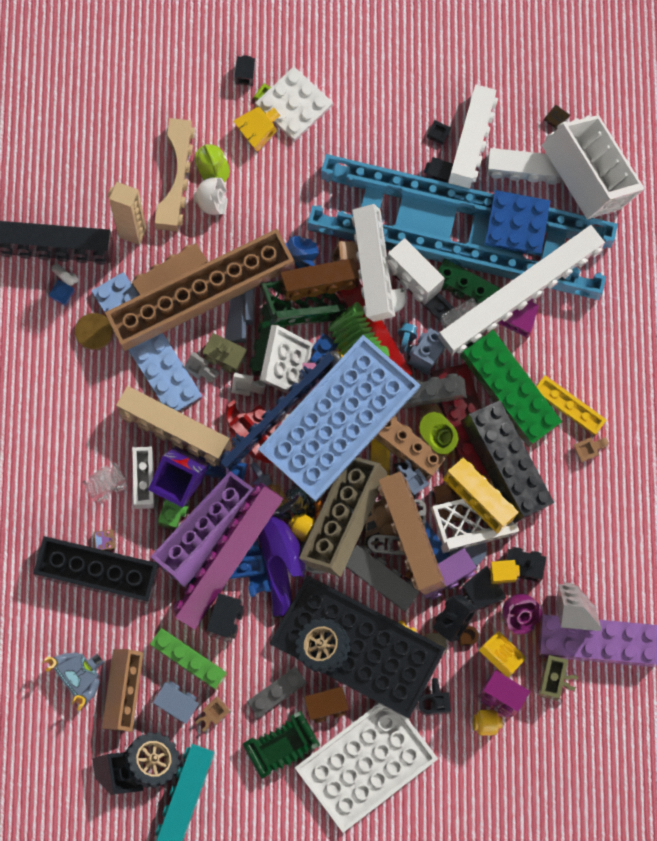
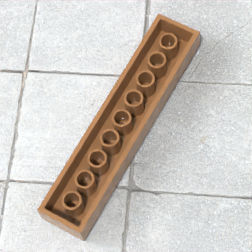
M275 229L105 312L125 352L259 286L263 282H268L280 276V272L294 269V259L278 229Z

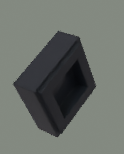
M434 120L426 138L443 145L451 131V127Z

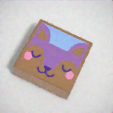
M113 529L94 532L96 549L105 551L116 549Z

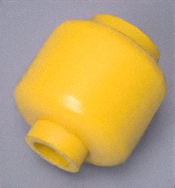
M304 513L296 514L290 521L289 527L298 540L307 542L316 521Z
M479 710L476 715H473V730L480 736L497 735L499 729L503 727L502 717H499L496 710Z

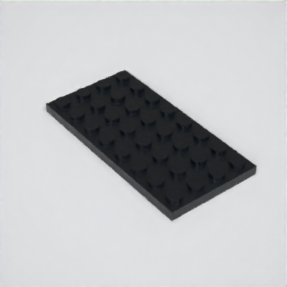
M307 575L269 644L299 660V655L296 653V639L299 638L300 630L302 631L304 626L310 624L314 619L320 620V618H325L327 620H334L347 632V636L350 639V652L347 653L348 658L342 662L343 665L341 667L335 668L333 672L326 671L323 674L410 719L446 648ZM324 633L325 640L331 635V633ZM320 634L315 637L316 640L320 638ZM332 639L328 644L336 645V639ZM312 641L310 648L316 646L314 641ZM331 648L329 653L331 654L334 649ZM319 650L311 652L314 658H316ZM324 652L322 653L320 659H324L327 657Z

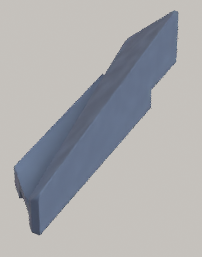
M253 289L231 299L225 339L233 343H246V325H254Z

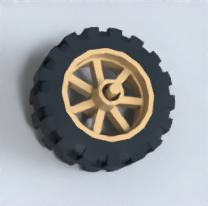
M320 618V620L314 619L310 624H306L302 631L300 630L299 638L296 639V653L299 655V660L312 671L326 673V671L333 672L335 668L343 665L342 662L344 660H347V653L350 652V639L347 636V632L334 620H327L325 618ZM324 633H331V635L325 640ZM320 634V638L316 640L315 637ZM332 639H336V645L328 644ZM312 641H314L316 646L310 648ZM330 649H334V651L330 654ZM319 650L316 658H314L311 652ZM324 652L327 657L324 659H320L322 653Z
M149 732L140 735L127 748L124 761H126L125 769L128 770L129 777L133 778L136 784H141L145 788H157L166 784L177 773V768L180 764V760H178L179 751H176V745L169 740V737L162 736L161 733L156 732L154 734ZM153 746L151 755L145 747ZM156 748H159L163 753L160 755L156 754ZM140 751H142L147 758H138ZM165 756L166 764L160 762L159 758ZM139 762H145L146 766L144 769L141 768ZM156 765L164 768V770L159 774L157 772ZM149 767H152L153 774L146 772Z

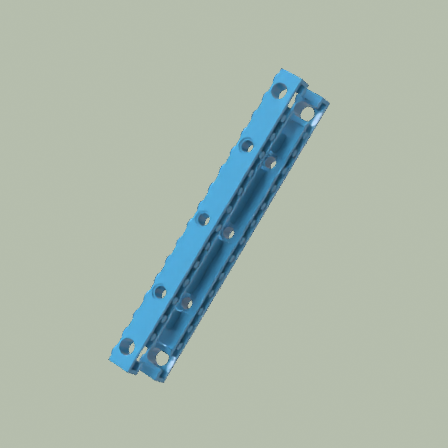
M329 154L325 155L321 179L326 180L328 183L332 181L348 185L349 188L353 186L365 189L361 207L375 204L380 209L384 194L402 198L396 224L393 226L382 224L386 249L392 250L405 238L425 259L443 262L444 259H447L463 268L512 280L538 263V261L526 259L523 256V252L485 245L494 194ZM312 205L308 220L309 231L355 241L354 234H356V230L352 224L353 215L341 211L338 212L337 217H329L323 213L321 205H318V207ZM549 207L545 230L547 237L542 259L565 244L566 238L572 239L590 225L604 240L605 243L602 248H611L615 240L618 224L596 218L586 219L583 215ZM456 211L474 216L469 241L466 244L451 241L452 239H450ZM575 267L568 277L563 278L562 276L557 280L558 283L551 288L600 300L606 276L601 275V273H595L591 279L579 276L581 270Z

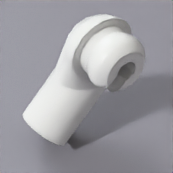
M57 263L52 266V271L67 285L72 286L78 282L76 274H69Z

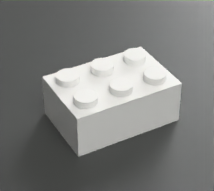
M405 238L388 253L389 273L393 276L396 275L400 279L401 285L406 289L409 288L418 302L422 301L426 305L442 290L445 278Z

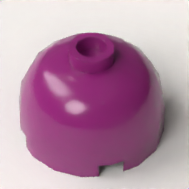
M526 594L511 596L506 600L502 609V618L505 625L515 634H526L534 630L533 626L537 622L540 623L543 614L538 602Z

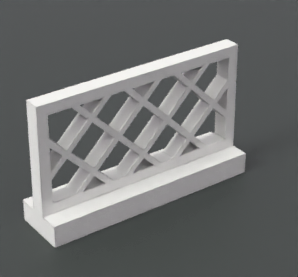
M463 499L431 507L443 544L441 546L443 554L510 537L519 532L517 524H514L513 521L498 534L490 526L484 529L478 525L481 520L480 516L476 523L467 518L470 510L474 513L476 512ZM461 504L468 508L464 516L455 511L457 505ZM444 509L450 513L447 520L440 517L438 510ZM452 515L462 520L458 527L449 523ZM464 522L473 526L471 533L461 530ZM447 526L456 531L454 536L448 539L445 534Z

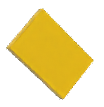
M497 631L479 649L508 678L526 660V656L500 631Z

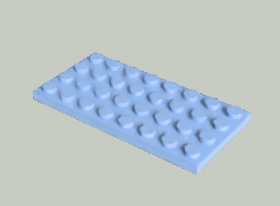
M362 335L258 450L314 501H317L418 391L421 385Z

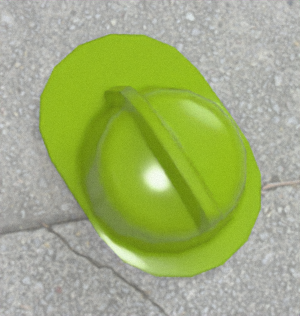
M205 144L198 149L195 154V162L203 180L216 177L222 178L226 182L229 178L230 169L221 148L216 145Z
M431 412L422 418L419 426L420 433L431 448L439 454H448L453 451L458 442V433L446 417L440 413Z

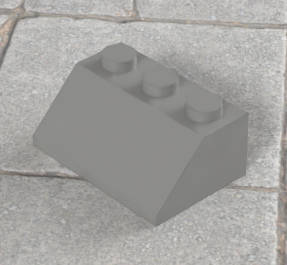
M573 583L558 584L556 609L561 628L601 631L602 627L595 605L583 591Z

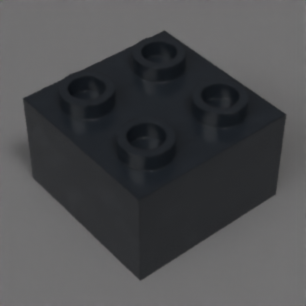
M218 593L207 628L208 636L231 643L232 638H236L239 629L236 623L238 619H242L244 613V606H242L240 599Z

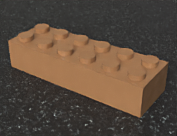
M400 471L379 479L380 486H378L381 497L387 502L384 506L388 516L390 515L391 519L393 518L394 522L391 523L393 531L400 537L398 541L400 550L407 556V559H404L406 567L414 575L411 578L414 588L426 595L446 587L406 477Z

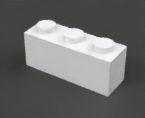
M132 447L135 509L155 508V493L148 490L154 477L153 448Z

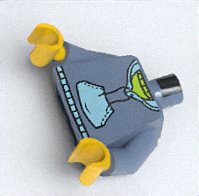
M74 652L61 654L53 658L47 657L42 661V664L47 662L50 665L45 669L47 672L55 667V672L74 695L71 705L75 702L80 704L77 708L78 711L95 696L100 684V676L95 669L104 663L98 653L89 660L83 654Z

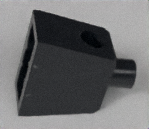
M485 566L462 586L463 597L479 608L478 610L495 605L506 599L499 584H491L488 566Z

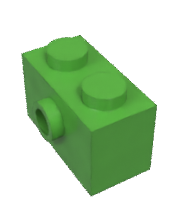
M165 499L158 519L159 526L175 531L179 527L182 517L185 518L189 508L186 506L187 503L182 508Z

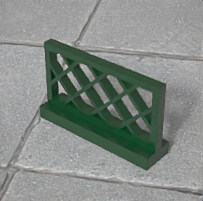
M279 281L263 282L260 284L271 315L270 325L286 327L330 322L346 311L344 305L339 304L335 293L321 294L323 295L321 300L316 297H306L304 302L300 299L293 301L301 306L300 309H295L289 305L292 300L285 303L278 298L279 294H282ZM267 288L276 290L278 292L276 297L270 294ZM326 297L332 301L333 305H327L323 302V299ZM310 299L318 304L317 307H311L306 304L307 300ZM274 302L283 307L284 310L275 311Z

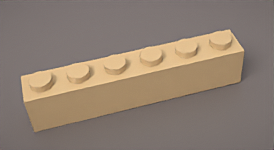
M116 181L115 186L109 190L108 198L118 236L121 239L140 245L147 228L139 190Z

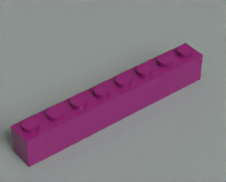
M262 483L253 488L249 501L242 504L239 510L240 514L230 522L226 535L223 534L219 538L217 548L209 553L206 558L207 563L197 571L195 581L186 587L184 597L181 601L178 600L173 607L175 618L194 630L283 500L279 494Z

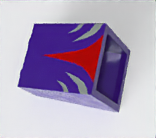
M174 447L162 456L148 490L183 508L203 481L210 463L178 447Z

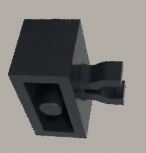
M512 547L506 551L504 561L515 560V564L519 565L520 577L517 578L535 582L542 581L546 557L542 556V553L537 551L526 553L518 547Z
M461 594L448 598L445 603V609L438 614L433 627L450 642L460 639L479 609Z

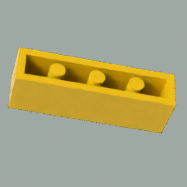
M464 458L450 468L443 478L497 534L510 524L519 513L514 505L509 503L500 491L488 483V480L483 475H480L474 469V466Z

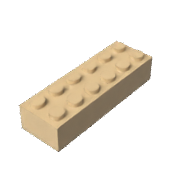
M128 385L116 404L121 419L128 423L134 422L138 424L137 427L141 430L154 432V436L163 441L167 439L172 442L171 445L174 447L184 448L189 451L188 453L196 457L201 456L205 458V461L210 463L212 467L216 465L220 467L221 456L232 448L230 438Z

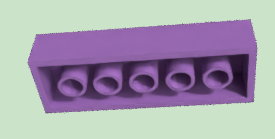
M230 471L152 554L151 558L159 564L162 570L185 587L196 575L197 571L207 563V556L211 551H215L219 538L223 534L226 535L230 522L240 514L239 510L242 504L248 502L251 498L250 494L253 488Z
M542 615L539 624L537 657L551 655L569 660L646 667L657 666V625L599 620L602 627L601 631L561 628L558 616Z

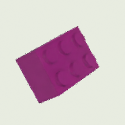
M495 670L489 676L477 697L481 698L480 702L487 707L494 706L498 709L497 712L507 718L508 716L513 717L519 712L530 691Z

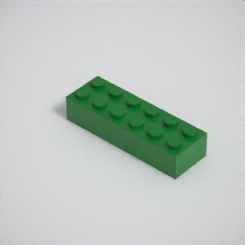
M494 330L461 353L460 357L494 402L501 401L518 435L527 447L562 423V420Z

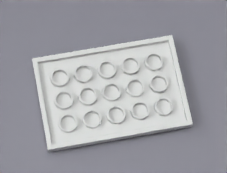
M378 703L297 765L295 769L342 833H344L433 764L438 758L407 718Z

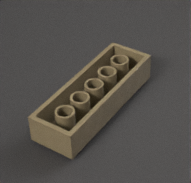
M356 457L333 483L299 557L308 567L338 577L342 576L379 494V479L385 478L388 474L379 463Z

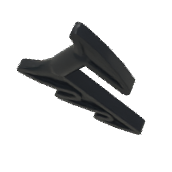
M298 492L291 501L277 508L272 516L292 519L291 514L287 511L295 508L310 517H314L315 507L314 504L310 505L309 498H305L303 502V497Z

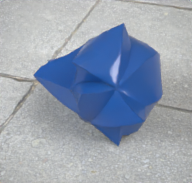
M293 236L285 243L298 269L315 266L313 260L317 258L319 251L317 243L313 242L312 239Z

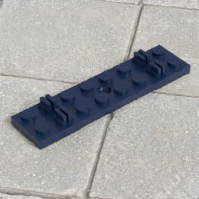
M330 353L325 357L322 355L315 362L316 366L313 369H308L304 366L303 370L299 371L298 379L300 382L298 384L295 382L289 388V393L285 397L281 396L275 402L276 406L271 411L268 409L261 418L263 420L258 425L254 423L248 429L249 434L245 438L243 436L240 437L238 433L235 435V438H232V447L234 449L231 452L226 451L220 458L222 460L220 462V471L224 475H227L305 394L307 395L333 368L334 357Z

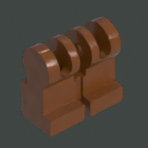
M449 485L435 486L431 490L434 506L462 499ZM460 504L457 505L455 511L464 516L466 512L463 510L468 508ZM444 509L438 510L440 517L447 520L450 513ZM469 512L467 518L470 520L475 517L474 512ZM452 515L449 523L461 522L462 520Z

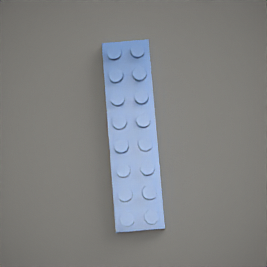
M124 272L92 290V294L104 313L139 296ZM163 333L128 350L162 404L180 412L203 398Z

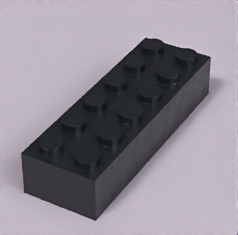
M0 221V254L3 257L16 255L24 259L38 257L41 260L53 258L61 262L76 260L78 263L91 261L99 265L111 263L113 239L110 229Z
M500 400L470 413L460 421L495 488L519 512L513 520L514 524L554 503Z
M43 536L33 574L36 578L150 605L159 571V564Z

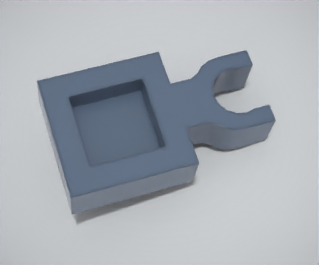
M407 459L404 462L407 465V470H403L400 465L397 467V470L406 476L414 496L427 487L429 482L419 469L412 470L411 463Z

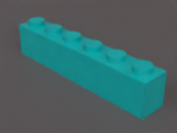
M191 744V747L186 748L183 756L186 759L183 767H179L176 775L179 778L177 786L173 785L169 797H172L170 805L166 804L162 813L165 819L163 824L158 825L155 836H158L157 841H184L214 758V751L195 744Z

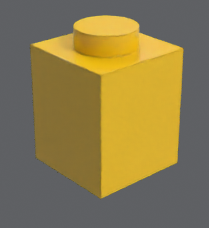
M515 560L492 561L490 563L491 584L515 582L517 577H520L519 565L515 564Z

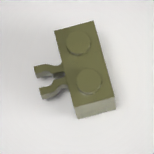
M212 333L202 353L203 358L209 364H218L222 366V370L231 374L232 372L238 373L247 356V349Z
M551 655L546 657L538 691L539 697L557 701L560 699L563 686L570 691L576 690V687L564 682V680L569 681L570 679L578 680L576 675H565L568 664L567 659Z

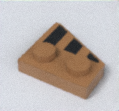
M384 498L375 501L365 523V538L363 542L365 547H367V542L373 535H397L391 526V523L394 522L393 518L391 519L390 515L388 516L384 505L387 502ZM375 539L371 545L378 544V539Z

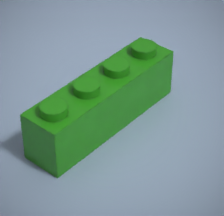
M163 628L159 630L150 643L152 648L215 691H217L227 676L226 671Z

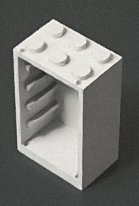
M589 115L580 120L577 118L568 123L567 121L562 122L557 126L558 129L546 137L547 140L542 144L543 149L586 219L624 208L645 189L599 115L592 117Z

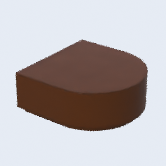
M467 626L459 639V646L474 645L479 639L478 630L473 626Z

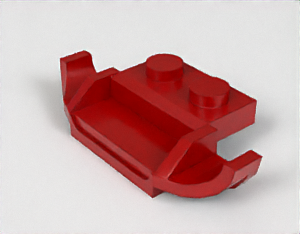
M235 400L231 401L226 406L228 431L234 437L238 433L240 437L243 436L245 438L249 434L248 429L254 423L258 425L263 420L261 417L266 411L261 405H258L247 414L244 411L240 413L236 407ZM277 424L248 453L253 459L256 458L261 462L273 464L258 449L279 427Z

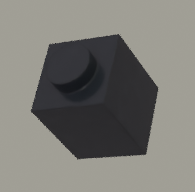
M248 55L237 56L235 84L253 86L256 67L255 58Z
M432 157L431 163L427 162L424 169L426 178L448 183L453 164Z

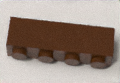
M354 258L280 272L279 285L285 301H296L304 297H316L319 294H333L340 290H352L358 287L360 277Z

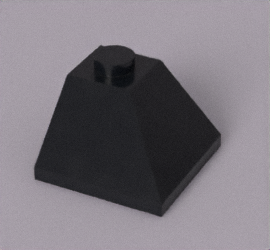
M127 752L105 754L92 758L95 779L110 795L144 791L143 785L136 784L135 780L129 777L128 770L125 769L126 761H124Z

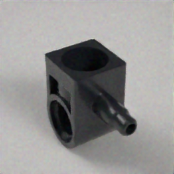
M432 678V694H426L420 698L417 704L418 711L425 716L450 714L449 692L440 693L438 679ZM424 700L432 702L433 708L431 710L423 708L422 702Z

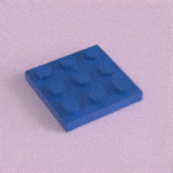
M495 190L485 245L541 256L551 200Z

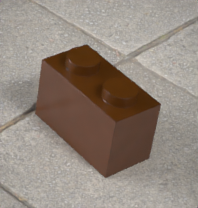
M343 687L304 697L310 722L314 721L315 724L327 721L326 717L334 716V719L343 717L345 712L349 710Z

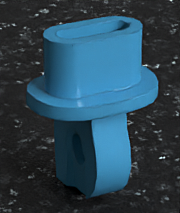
M403 323L402 327L398 330L399 337L403 339L400 348L401 353L405 354L408 341H413L417 338V326Z

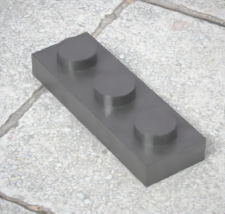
M294 667L249 699L247 703L259 718L303 687L307 682L298 669Z

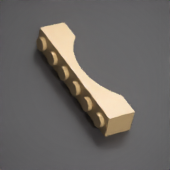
M169 118L167 138L177 158V174L170 192L157 205L155 227L158 230L178 232L179 226L183 225L181 208H185L186 197H183L184 190L187 191L188 189L186 173H190L191 167L188 157L192 156L193 145H190L191 138L194 139L195 127H192V120Z

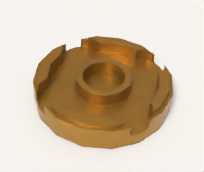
M88 313L77 322L75 336L79 344L85 349L100 350L111 342L113 328L108 318L104 315Z

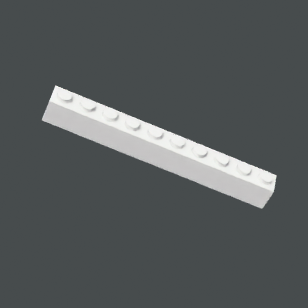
M592 225L588 226L439 333L438 338L451 355L456 352L460 354L467 348L466 345L471 341L473 343L477 342L482 338L481 334L485 331L491 332L498 326L497 323L499 321L508 320L513 315V311L516 309L522 310L528 305L527 301L532 298L534 300L543 294L542 291L544 289L554 287L558 283L557 280L562 276L566 278L573 272L572 269L576 266L580 268L586 264L590 256L596 257L603 251L604 240Z

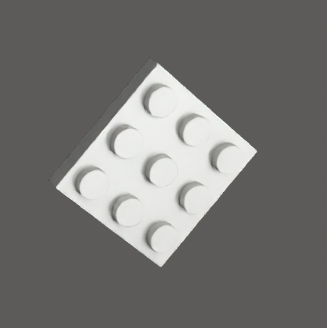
M293 67L255 102V106L260 107L264 113H267L274 107L281 116L273 121V123L295 142L333 106V102L298 69Z
M271 325L260 381L288 394L289 388L295 382L297 384L300 382L298 378L299 371L302 369V363H310L313 343L278 325Z

